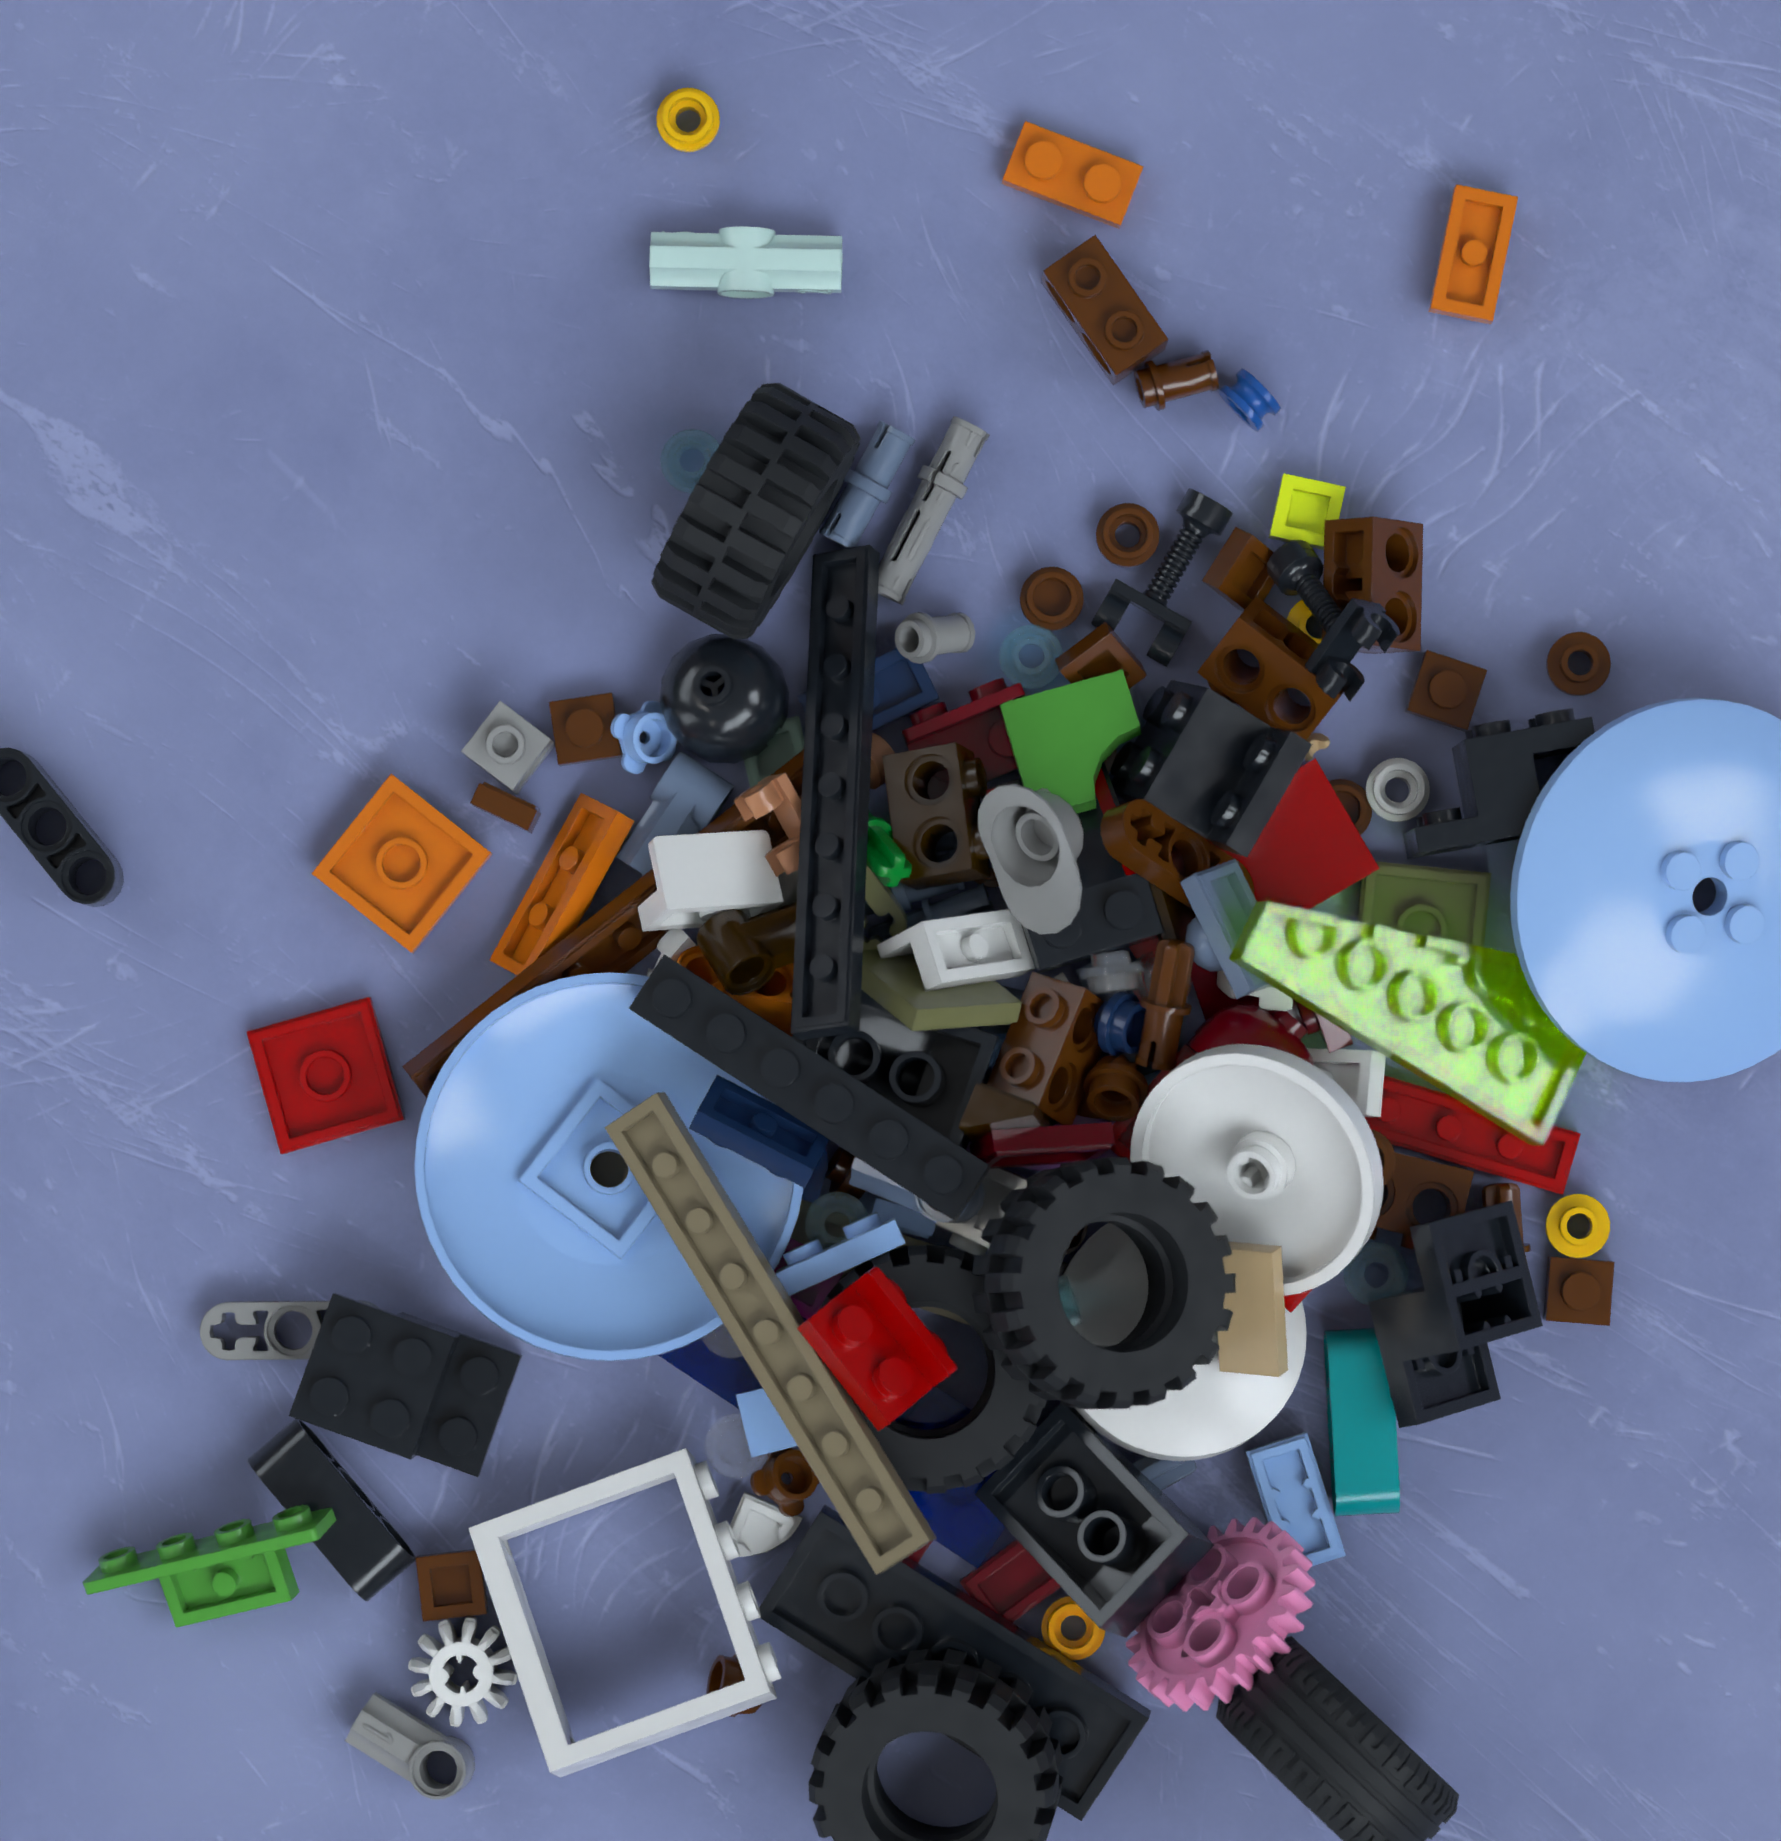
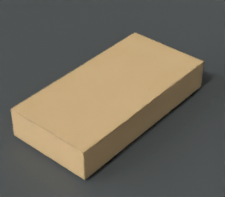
M1229 1242L1232 1254L1223 1257L1225 1274L1236 1273V1293H1225L1223 1308L1231 1310L1233 1315L1228 1331H1217L1220 1348L1218 1350L1219 1370L1221 1372L1280 1377L1288 1371L1282 1247Z

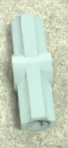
M747 226L721 228L719 233L651 232L650 288L715 290L720 296L732 298H767L774 296V292L841 293L842 236L776 235V231L772 229Z

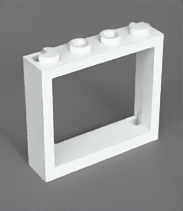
M686 1448L468 1528L549 1772L559 1778L778 1698L772 1683L782 1678L776 1663L778 1662L770 1642L759 1645L751 1622L761 1617L757 1600L749 1581L738 1584L730 1561L740 1557L734 1534L727 1520L717 1524L710 1503V1499L719 1496L716 1482L712 1478L707 1460L696 1463L695 1457ZM676 1478L745 1680L575 1742L507 1540Z

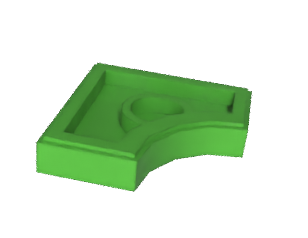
M1123 669L1000 704L1001 715L1022 785L1034 791L1041 788L1048 789L1052 794L1058 795L1068 802L1076 813L1097 808L1095 783L1102 763L1119 745L1141 735L1140 723Z

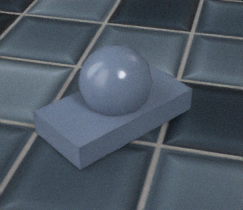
M1236 859L1195 873L1180 882L1196 915L1187 926L1185 942L1194 947L1193 961L1197 966L1209 972L1223 971L1237 999L1279 983L1292 975Z

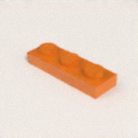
M580 793L489 960L518 975L573 932L589 908L593 896L614 858L620 852L623 842L635 821L617 810Z

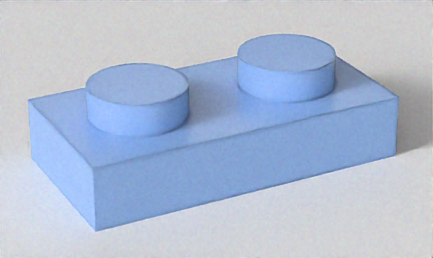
M875 1212L842 1227L847 1238L823 1249L819 1239H815L783 1254L787 1266L778 1269L776 1275L788 1295L791 1296L905 1244L895 1217L882 1222L878 1212Z

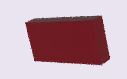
M1112 1122L998 1129L989 1131L970 1145V1153L991 1166V1169L1054 1165L1096 1159L1115 1145Z
M1014 1539L959 1580L969 1596L1012 1623L1061 1587L1017 1539Z

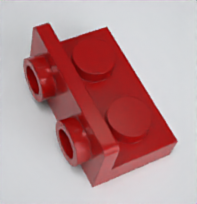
M876 1266L845 1288L797 1327L878 1432L957 1370L956 1364L947 1354L946 1346L940 1337L927 1329L908 1305L902 1289L893 1280L887 1278L882 1270Z

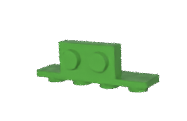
M299 1505L277 1513L272 1517L273 1521L253 1526L250 1519H240L217 1528L214 1531V1535L195 1540L192 1533H182L159 1542L154 1550L137 1553L133 1546L119 1548L106 1553L98 1559L99 1566L83 1581L86 1594L90 1595L159 1578L176 1628L292 1601L300 1591L285 1548L320 1539L333 1525L336 1518L332 1508L311 1512L309 1505Z

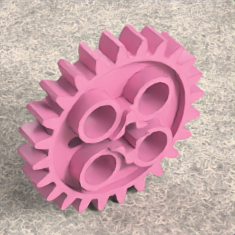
M1252 1517L1246 1526H1243L1235 1518L1230 1521L1225 1534L1214 1525L1211 1526L1207 1538L1214 1546L1135 1628L1138 1634L1126 1642V1647L1134 1653L1128 1661V1665L1138 1673L1135 1677L1136 1680L1167 1707L1175 1703L1182 1711L1187 1712L1195 1702L1203 1711H1206L1212 1704L1215 1695L1225 1704L1230 1703L1235 1686L1240 1684L1247 1691H1250L1253 1688L1254 1673L1259 1669L1268 1674L1274 1671L1270 1661L1274 1653L1289 1654L1291 1648L1284 1641L1287 1634L1303 1631L1305 1626L1296 1618V1614L1310 1609L1313 1605V1602L1303 1594L1315 1585V1580L1307 1573L1313 1564L1303 1554L1305 1549L1273 1521H1269L1264 1525L1257 1517Z

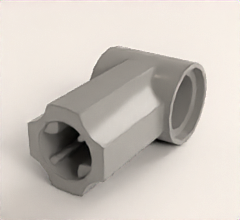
M377 1692L371 1696L361 1710L345 1740L350 1745L410 1781L422 1796L430 1799H445L454 1795L469 1783L475 1771V1757L471 1748L462 1739L444 1735ZM433 1751H443L454 1758L457 1764V1775L453 1783L442 1784L430 1776L427 1769V1761Z

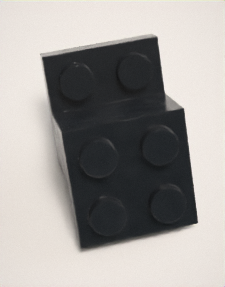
M1170 680L1167 687L1161 686L1146 704L1142 716L1146 723L1141 730V735L1137 737L1134 743L1131 741L1126 743L1112 764L1111 774L1115 776L1112 780V785L1115 793L1127 802L1135 799L1146 800L1219 849L1248 857L1313 744L1292 731L1269 726L1207 687Z
M1573 708L1537 714L1535 718L1528 720L1529 728L1511 731L1510 720H1501L1471 727L1472 730L1465 731L1466 739L1452 748L1464 819H1462L1460 807L1422 814V817H1417V827L1403 834L1407 860L1519 840L1531 809L1540 794L1534 759L1567 754L1574 751L1585 739L1595 733L1592 717L1575 720Z
M1512 1200L1409 1227L1424 1286L1368 1302L1399 1428L1423 1424L1500 1400L1501 1397L1487 1343L1543 1326Z
M333 1293L289 1416L410 1460L420 1456L478 1477L522 1355L404 1312L393 1314L349 1297Z

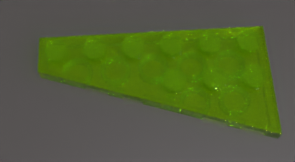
M1262 901L1255 903L1229 957V960L1529 1145L1545 1144L1586 1056V1052L1574 1045L1561 1033L1542 1010L1530 990L1521 969L1519 958L1514 953L1429 935L1412 934L1398 931L1397 928L1378 924H1365L1338 918L1336 915Z

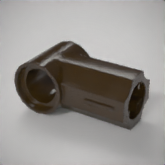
M797 902L750 918L742 910H726L712 916L702 925L696 938L698 947L728 993L740 996L754 992L770 980L775 969L794 963Z

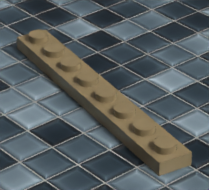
M655 1093L606 1126L605 1129L875 1574L877 1575L888 1570L936 1539L937 1537L851 1396L797 1329L798 1326L805 1322L666 1093Z

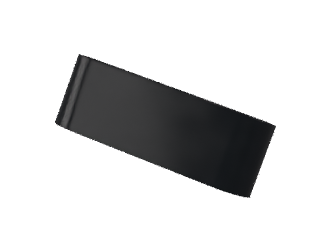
M0 748V768L8 762L18 761L26 771V781L19 792L7 796L0 792L1 817L69 899L91 907L105 906L114 901L120 894L124 883L123 870L118 860L33 757L16 749ZM58 810L66 820L65 834L59 842L53 845H44L36 835L37 822L44 813ZM97 859L103 864L107 878L100 891L92 895H85L76 884V874L83 863L88 860Z
M299 1419L293 1420L248 1459L254 1472L285 1509L299 1505H309L311 1512L326 1508L333 1509L336 1521L320 1539L313 1541V1543L363 1600L369 1601L416 1561L414 1553L403 1538L303 1421Z

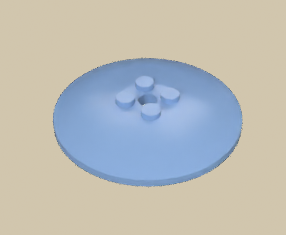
M1684 698L1650 704L1624 714L1604 725L1585 739L1551 775L1537 797L1524 825L1512 870L1510 907L1514 944L1521 969L1530 990L1542 1010L1561 1033L1574 1045L1596 1060L1641 1078L1663 1082H1695L1734 1074L1754 1066L1781 1049V719L1754 707L1721 699ZM1710 877L1716 888L1714 902L1705 911L1698 912L1692 901L1693 891L1701 880Z
M608 972L561 978L534 987L492 1011L471 1029L442 1066L425 1103L416 1139L415 1182L421 1218L429 1242L441 1266L456 1288L488 1320L510 1335L534 1347L582 1360L610 1362L657 1356L684 1347L707 1336L723 1325L722 1320L629 1167L626 1179L618 1186L604 1187L593 1179L590 1165L597 1155L607 1151L621 1155L606 1131V1126L655 1093L665 1092L773 1270L778 1265L790 1241L802 1199L803 1187L786 1178L772 1174L757 1163L727 1148L717 1146L708 1138L689 1129L717 1075L766 1100L768 1099L629 1009L649 978L648 976Z

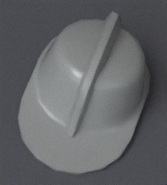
M1017 784L996 787L985 795L978 810V830L984 848L992 863L1002 896L1011 914L1025 928L1039 934L1058 933L1072 923L1080 909L1082 885L1076 863L1083 848L1084 831L1080 818L1068 802L1060 796L1052 794L1046 788L1034 791Z

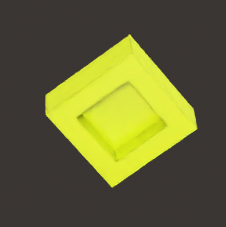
M1283 473L1269 538L1285 542L1303 540L1308 542L1312 548L1324 550L1325 520L1339 519L1346 487Z

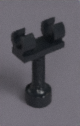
M1190 488L1176 510L1183 518L1182 526L1184 529L1179 530L1180 534L1176 536L1178 540H1174V545L1170 546L1171 551H1167L1166 554L1168 556L1164 557L1165 562H1161V567H1158L1157 571L1159 573L1154 574L1155 578H1152V584L1148 585L1149 590L1146 589L1141 593L1115 579L1091 622L1095 627H1099L1106 621L1114 631L1130 603L1159 619L1164 624L1146 656L1166 667L1192 624V621L1167 608L1168 601L1166 599L1171 598L1170 594H1173V588L1177 587L1176 582L1179 583V577L1184 575L1182 571L1185 572L1187 570L1185 566L1190 564L1188 560L1193 559L1192 555L1196 554L1195 549H1199L1198 544L1203 542L1201 538H1205L1210 534L1221 536L1233 515L1223 505Z
M1303 540L1288 542L1272 554L1267 563V573L1281 593L1287 596L1299 595L1326 632L1323 640L1305 663L1306 668L1310 673L1316 674L1318 686L1327 695L1335 699L1342 689L1349 702H1351L1364 684L1365 679L1363 674L1350 662L1362 646L1370 650L1376 641L1379 643L1382 651L1386 653L1399 635V628L1385 614L1386 610L1379 603L1352 598L1344 610L1341 611L1320 581L1324 565L1311 545Z

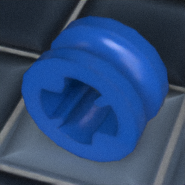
M1242 368L1236 373L1237 383L1231 387L1224 385L1218 392L1238 417L1258 432L1264 426L1262 422L1264 415L1269 413L1276 415L1281 410V407L1270 392L1252 374Z

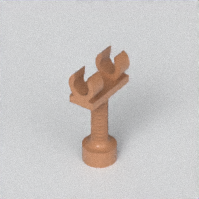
M872 733L870 789H877L886 783L882 756L895 754L891 746L875 733ZM786 773L765 777L757 785L744 791L734 799V803L745 822L753 816L756 820L773 810L789 840L774 847L765 855L776 877L783 872L787 875L798 870L802 795L798 796Z

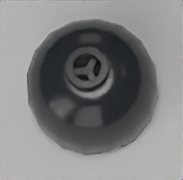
M710 634L690 641L672 657L661 679L660 707L668 730L686 750L711 763L735 764L759 755L768 747L766 743L775 736L778 728L782 729L788 717L789 690L782 669L762 646L747 639H732L725 634Z

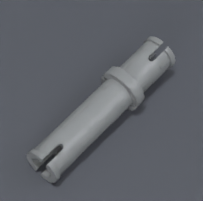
M953 416L951 425L929 467L926 465L922 466L917 476L922 481L879 564L878 594L898 604H904L905 597L955 499L962 500L968 489L963 484L985 441L990 436L984 430Z

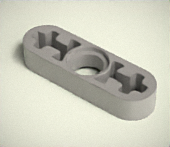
M357 1300V1301L363 1302V1303H365V1304H368V1305L374 1306V1307H376V1308H379V1307H377L375 1304H373V1303H371V1302L363 1301V1300ZM232 1301L221 1303L212 1307L204 1315L200 1324V1338L205 1349L214 1357L222 1360L309 1359L323 1322L320 1310H327L330 1301ZM256 1311H268L264 1324V1337L268 1350H257L256 1347L260 1336H245L236 1339L235 1349L226 1348L224 1338L214 1337V1325L224 1323L226 1312L235 1313L237 1324L256 1325L260 1324ZM290 1311L304 1314L312 1325L310 1341L299 1349H291L284 1346L276 1334V1326L279 1319Z

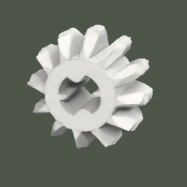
M467 1616L464 1620L462 1637L457 1636L453 1623L449 1619H444L438 1624L439 1633L444 1645L428 1634H423L418 1640L421 1649L433 1657V1659L416 1657L409 1661V1670L415 1673L429 1674L428 1679L421 1680L411 1687L412 1695L414 1697L423 1696L433 1690L437 1697L426 1709V1714L430 1717H435L445 1703L452 1705L449 1716L451 1726L459 1727L462 1724L465 1706H469L473 1719L478 1724L485 1723L488 1719V1711L482 1698H485L494 1707L503 1709L509 1702V1699L505 1693L493 1684L509 1686L515 1685L518 1681L516 1672L498 1669V1664L512 1659L508 1646L496 1652H493L489 1647L499 1637L501 1632L495 1625L486 1631L481 1640L475 1638L477 1618L474 1616ZM456 1656L458 1663L466 1656L472 1658L477 1663L472 1673L479 1682L474 1686H470L469 1680H466L461 1687L454 1684L450 1680L454 1673V1668L448 1663L451 1657Z

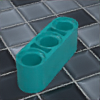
M1375 1329L1325 1330L1324 1364L1331 1494L1334 1516L1399 1513L1400 1482L1396 1413L1390 1396L1388 1380Z

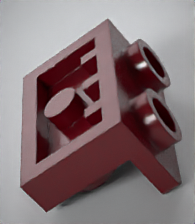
M1002 677L970 690L968 693L972 702L949 712L945 702H940L911 714L909 718L913 726L902 731V737L908 751L954 742L974 752L975 758L979 757L981 759L987 782L1018 770L1001 715L1000 704L1024 697L1025 692L1021 682L1007 687ZM947 769L936 772L930 778L927 786L930 799L939 798L946 792L950 781Z

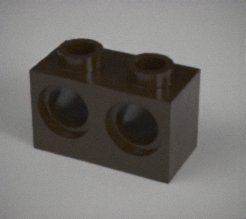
M956 742L882 756L893 841L912 864L910 876L900 879L899 882L915 890H923L990 878L988 863L990 858L984 848L978 830V810L981 805L980 796H984L987 793V778L981 759L979 757L975 758L974 752ZM947 769L950 781L946 792L939 798L930 799L927 792L930 778L936 772ZM949 832H955L958 839L955 854L949 860L939 863L935 853L939 839Z

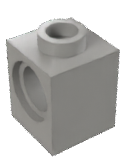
M499 701L461 752L518 795L554 748L555 743L506 704Z

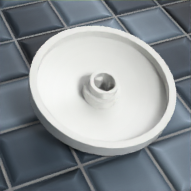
M1250 1044L1225 1045L1197 1053L1175 1067L1151 1091L1138 1113L1133 1128L1130 1162L1148 1161L1162 1166L1165 1173L1164 1177L1180 1176L1194 1187V1194L1190 1201L1192 1203L1208 1202L1218 1216L1217 1221L1210 1225L1215 1236L1227 1235L1229 1242L1282 1247L1284 1296L1314 1289L1335 1277L1361 1251L1375 1228L1383 1199V1170L1374 1135L1358 1106L1331 1077L1311 1063L1291 1053L1276 1048Z
M1107 1223L1095 1232L1073 1256L1058 1282L1063 1309L1079 1334L1094 1345L1111 1346L1118 1344L1136 1327L1147 1302L1148 1275L1139 1249L1120 1228ZM1301 1302L1292 1313L1285 1308L1288 1371L1280 1377L1221 1372L1219 1370V1353L1217 1352L1209 1365H1194L1192 1368L1196 1371V1379L1182 1390H1167L1165 1400L1148 1406H1131L1130 1409L1076 1408V1410L1101 1435L1131 1452L1146 1457L1170 1461H1190L1228 1452L1258 1434L1276 1417L1291 1396L1302 1370L1306 1350L1307 1330L1303 1304ZM1215 1331L1211 1340L1218 1344L1217 1331Z

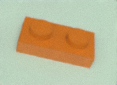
M1025 121L1003 176L1002 184L1120 229L1141 176L1143 166Z
M1458 184L1455 185L1428 312L1491 325L1494 319L1518 197Z

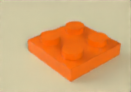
M390 774L311 874L414 954L493 854L397 777Z

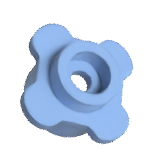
M646 701L639 711L631 715L620 713L613 718L610 730L612 736L619 740L623 752L621 765L625 771L639 774L644 771L646 764L668 761L674 755L677 739L667 728L659 702ZM643 731L646 733V740L644 743H642L639 739V736Z

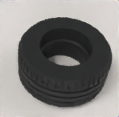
M1292 1636L1286 1637L1284 1640L1291 1648L1289 1654L1274 1653L1270 1658L1274 1671L1268 1674L1259 1669L1253 1674L1254 1683L1250 1691H1247L1238 1684L1234 1687L1230 1703L1225 1704L1219 1699L1216 1714L1218 1721L1343 1841H1426L1427 1838L1431 1840L1441 1829L1439 1825L1442 1822L1446 1824L1457 1811L1459 1794Z

